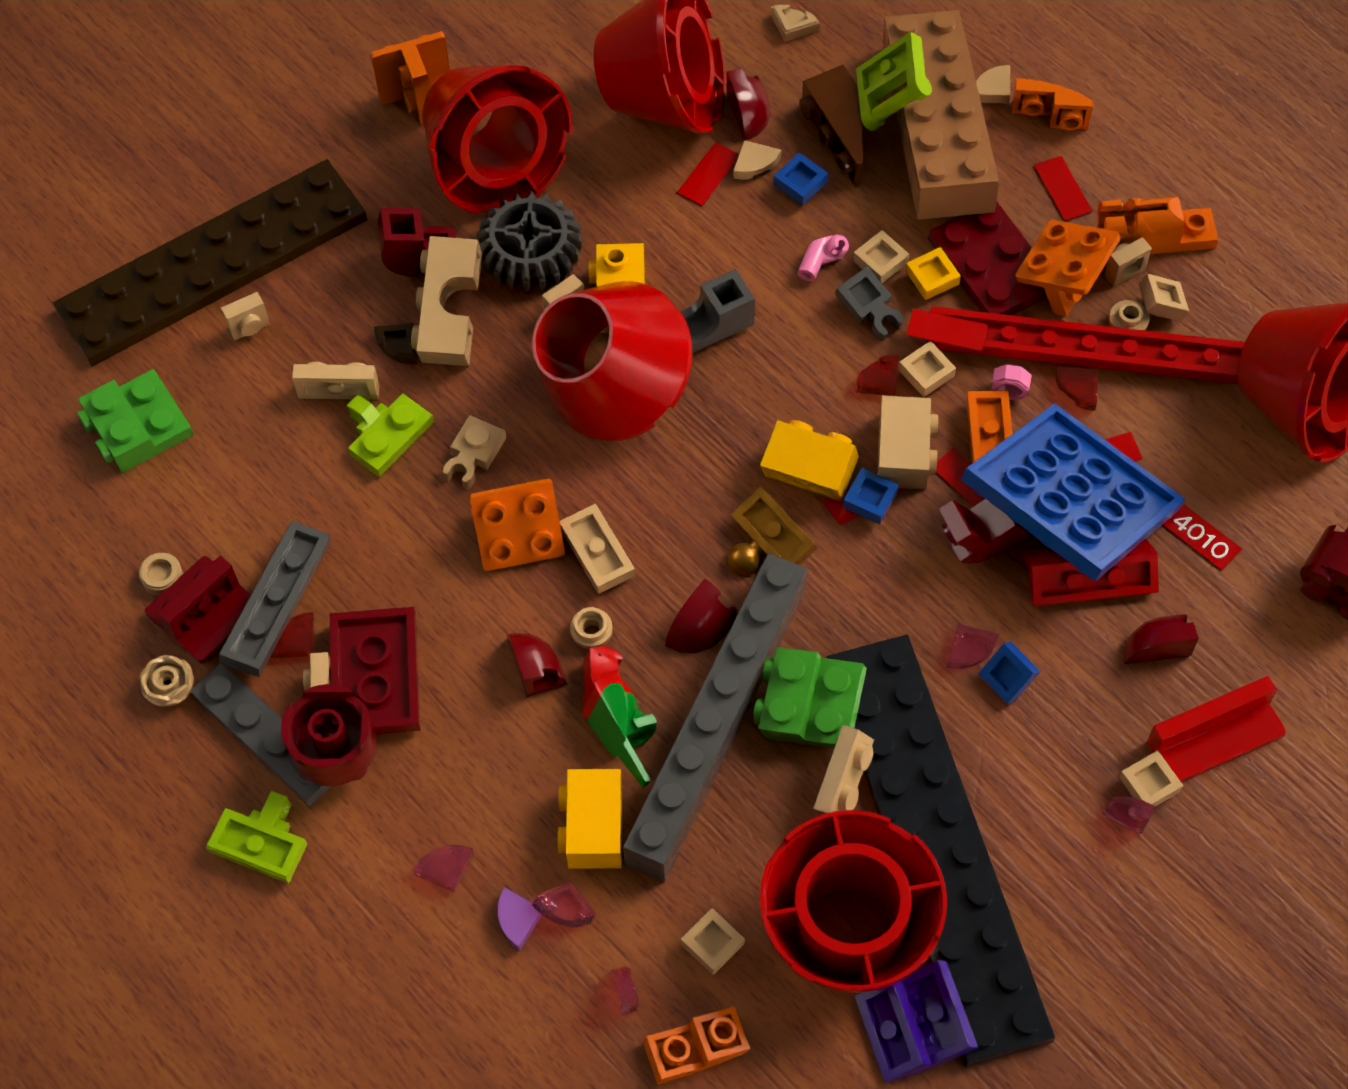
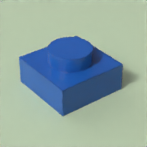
M799 152L774 175L773 185L803 206L828 182V173Z
M861 468L844 498L843 508L880 525L898 493L899 484Z
M1010 641L1003 643L978 674L1009 704L1019 698L1041 671Z

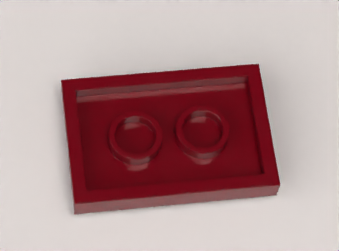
M997 201L995 212L961 215L929 230V242L934 249L942 248L961 275V286L980 312L1013 315L1047 298L1044 287L1017 281L1016 273L1032 247Z
M415 607L329 613L331 684L346 687L365 704L376 734L421 731Z

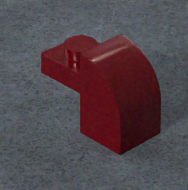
M380 208L377 225L381 258L384 266L396 274L416 277L417 269L420 268L422 250L429 248L430 236L456 238L455 227L422 226L420 208Z
M986 499L970 510L954 500L939 508L946 522L942 525V529L959 561L962 563H979L1003 554L1031 536L1029 531L1011 520L1008 515Z

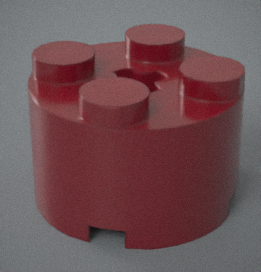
M1330 525L1325 529L1300 570V576L1304 582L1301 591L1313 601L1323 602L1325 599L1339 607V613L1348 620V527L1345 532L1335 531L1337 525Z
M335 684L317 685L302 692L303 696L293 705L291 702L286 708L281 721V736L293 766L301 778L322 786H338L363 778L375 756L377 746L376 733L365 704L352 691Z

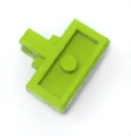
M404 393L388 408L382 403L375 408L372 403L357 394L347 404L350 418L359 424L356 429L360 434L348 447L349 454L376 476L381 477L434 423L433 415Z
M271 791L262 811L259 812L253 809L249 817L225 808L206 849L209 853L289 884L308 843L304 838L288 833L291 825L285 822L292 803L289 802L287 796Z

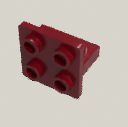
M221 555L214 561L207 556H202L147 606L145 613L150 620L200 664H204L224 646L251 594L239 584L232 565Z

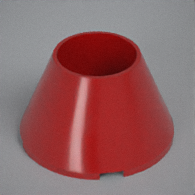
M641 0L598 32L593 51L594 70L601 95L612 111L699 134L713 130L711 124L712 122L720 121L724 107L725 69L720 38H712L707 19L713 18L707 0Z
M520 65L459 67L445 73L432 85L423 105V123L434 179L440 190L450 201L468 212L478 214L479 212H488L489 207L499 209L501 198L512 202L515 193L521 199L528 198L531 191L536 197L539 196L555 179L567 157L564 149L568 133H572L573 128L568 100L561 88L551 78L534 68ZM492 112L485 127L471 138L478 123L487 114Z
M612 282L567 294L556 299L540 315L532 337L533 356L554 409L572 429L596 440H627L655 427L654 422L663 415L669 406L674 408L679 401L691 371L692 340L683 314L678 311L664 293L640 282ZM609 326V340L603 357L591 371L584 374V360L590 343L598 333Z
M1348 302L1268 312L1260 318L1248 335L1238 365V384L1241 392L1307 457L1319 462L1335 460L1348 450Z
M858 810L835 811L819 815L800 824L784 837V841L766 864L760 886V913L764 930L781 959L796 973L812 983L843 992H868L889 987L914 973L928 959L940 939L947 912V892L941 869L929 848L915 834L912 836L903 828L891 823V819L888 817ZM839 890L858 891L872 897L884 908L892 926L883 935L872 941L858 944L844 943L823 933L812 920L809 909L818 899L831 892Z

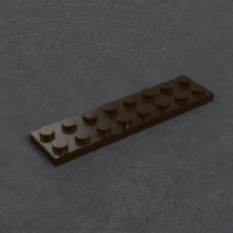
M327 158L52 303L91 367L360 225L367 221L366 211Z

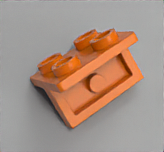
M443 32L423 35L417 39L385 46L370 53L380 103L385 105L404 99L408 112H416L420 125H424L423 105L430 88L441 76L451 71L446 38Z
M1050 220L1016 273L1017 281L1044 287L1053 314L1067 317L1075 303L1080 301L1082 296L1090 291L1120 241L1119 233L1107 229Z
M542 479L470 494V508L484 571L564 556V543L551 479Z

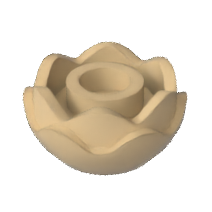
M168 655L159 656L151 660L140 674L142 694L150 703L161 707H169L181 703L188 697L194 685V677L190 665L183 659L180 660L175 656ZM166 680H171L169 685H164Z

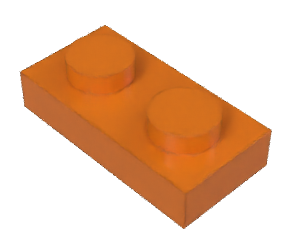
M1008 390L967 392L966 404L972 463L1013 434Z

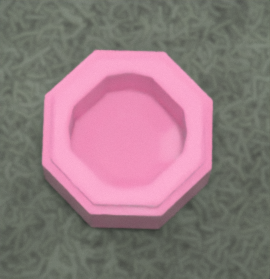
M1007 364L994 369L991 391L1008 390L1009 400L1013 401L1028 397L1032 375L1021 366Z

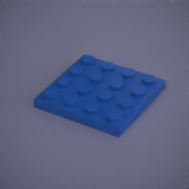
M1055 403L968 466L961 478V481L975 490L978 495L988 500L1008 515L1011 520L1021 525L1041 540L1044 545L1054 550L1093 581H1097L1174 516L1186 500Z

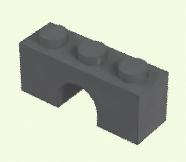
M736 269L700 285L698 299L690 307L680 311L690 330L692 353L754 325L755 298Z

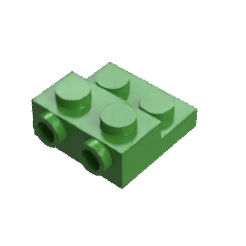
M154 369L120 387L115 380H112L78 398L83 408L76 412L88 434L96 431L100 439L95 442V445L106 463L114 460L121 473L132 469L194 435L191 426Z
M776 647L774 658L768 657L764 663L763 681L768 683L765 699L758 698L755 703L754 722L759 724L758 729L766 739L835 749L842 726L855 728L867 668L863 663L821 658L818 652Z

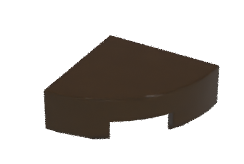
M414 324L374 326L375 337L382 352L397 362L417 364L416 349L411 347V335Z

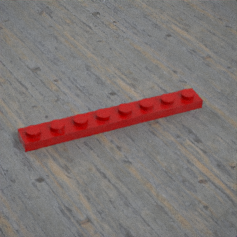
M934 306L930 308L932 313L988 325L982 351L931 341L939 350L1238 384V365L1245 344L1242 341Z

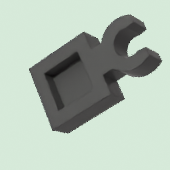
M868 266L837 287L835 295L859 324L869 318L872 321L873 334L879 340L883 341L888 334V331L882 325L883 321H891L897 329L902 327L904 323L902 314L898 310L886 306L891 301L892 295Z

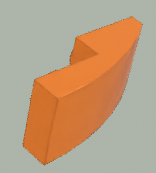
M1016 78L1012 99V114H1025L1028 116L1047 115L1050 116V128L1069 131L1088 130L1093 100L1056 84Z
M735 1006L694 1017L688 1025L648 1035L642 1042L657 1085L714 1067L750 1050Z

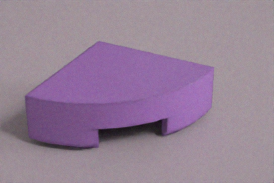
M504 887L498 902L499 923L508 942L520 951L544 913L542 908Z

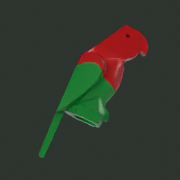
M609 647L590 648L583 660L584 704L581 713L614 760L618 756L642 787H646L651 780L633 748L644 746L654 735L657 729V721L653 714L645 715L640 711L633 691L620 676L618 668L623 657Z

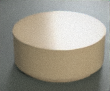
M168 553L150 555L142 562L139 568V578L143 587L154 596H160L183 575L179 561Z

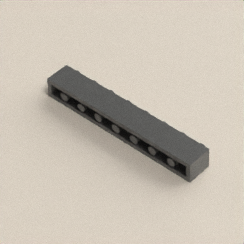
M767 554L623 846L624 863L626 866L662 882L666 881L763 680L765 660L768 657H774L776 647H779L805 593L807 568L773 554Z

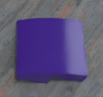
M937 960L889 987L861 992L855 995L879 1068L886 1083L933 1068L978 1048L946 961Z

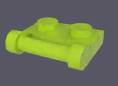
M909 32L856 68L860 117L863 125L870 131H874L884 125L886 118L914 100L921 101L932 93V86L925 76L922 39L912 32ZM907 82V87L878 105L879 99Z

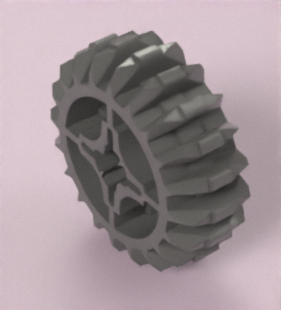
M532 191L528 198L523 199L515 193L512 202L501 198L499 209L489 207L488 218H481L480 231H477L478 235H476V240H478L482 251L481 262L487 274H494V279L498 284L507 280L511 290L518 284H522L523 289L527 293L531 285H538L544 291L547 281L558 285L560 274L570 276L572 265H578L580 259L579 252H581L583 246L582 237H580L581 227L578 221L575 220L572 209H565L561 199L551 203L548 193L541 199H536Z

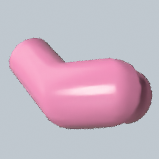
M836 234L812 241L806 250L797 275L804 281H815L821 265L837 261L848 252V240L843 235Z

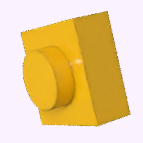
M941 247L906 263L905 272L925 301L960 284L961 275Z

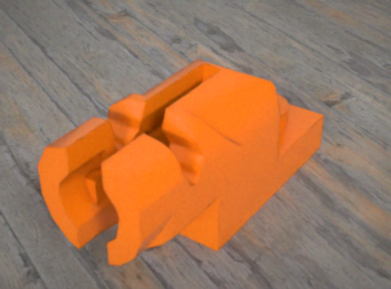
M1178 196L1152 199L1130 198L1126 203H1121V199L1101 201L1098 204L1097 228L1117 231L1120 236L1118 244H1129L1143 237L1152 248L1150 255L1216 249L1218 236L1211 208L1182 210Z

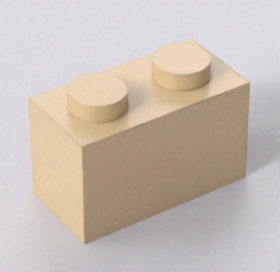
M882 395L879 414L877 475L899 484V488L926 490L928 474L936 475L937 450H930V439H937L938 414H931V398Z

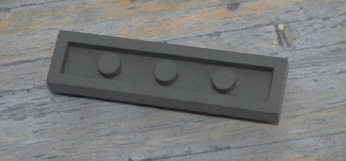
M291 521L219 653L220 663L257 677L261 676L330 545V534Z
M220 663L191 689L190 694L192 698L308 807L331 787L317 785L301 778L292 764L281 736L282 718L224 664Z

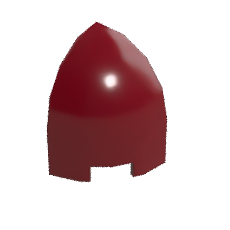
M741 69L727 71L726 95L744 140L747 141L758 136L768 125L771 116L768 97L759 76H746L745 71Z
M704 579L678 612L666 636L665 646L678 652L697 653L712 648L730 631L738 615L736 609L733 606L729 609L717 599L721 591L707 579Z
M1186 614L1164 616L1144 622L1130 635L1124 648V664L1192 656L1199 640L1194 623H1187Z
M507 634V639L527 697L567 685L560 661L548 643L532 634Z

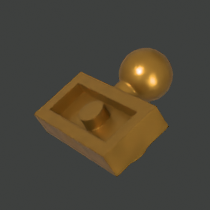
M761 486L731 514L753 539L749 544L740 543L735 545L728 553V566L736 575L749 576L756 572L761 561L760 555L764 552L800 565L818 549V546Z

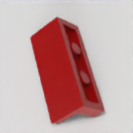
M1147 539L1097 581H1093L1087 575L1081 573L1074 565L1049 547L1022 551V560L1029 569L1030 601L1033 606L1159 593L1158 552Z
M1269 675L1154 725L1147 744L1152 753L1157 750L1182 783L1283 738L1286 734V729L1270 704L1277 692V688Z

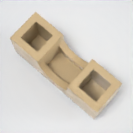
M430 236L429 248L422 250L420 269L421 273H425L424 287H418L416 293V310L421 311L420 323L413 326L411 335V347L416 349L422 363L469 366L473 337V326L469 316L450 314L444 310L447 298L458 290H478L482 251L476 239Z

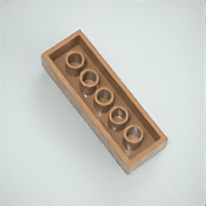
M952 10L884 17L882 50L909 32L920 36L922 39L925 76L932 86L931 95L921 101L914 100L895 112L917 220L995 212L999 178L960 11ZM907 82L891 91L892 96L907 87Z

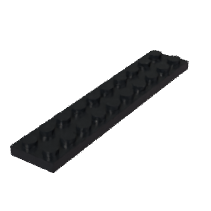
M908 634L826 656L827 659L863 663L867 668L855 729L874 739L872 761L869 767L863 771L879 815L890 818L891 823L903 828L912 836L914 834L918 836L929 848L941 869L947 892L946 919L940 939L928 959L930 964L937 960L947 962L978 1045L977 1049L962 1055L966 1068L1052 1043L1055 1039L1052 1026Z

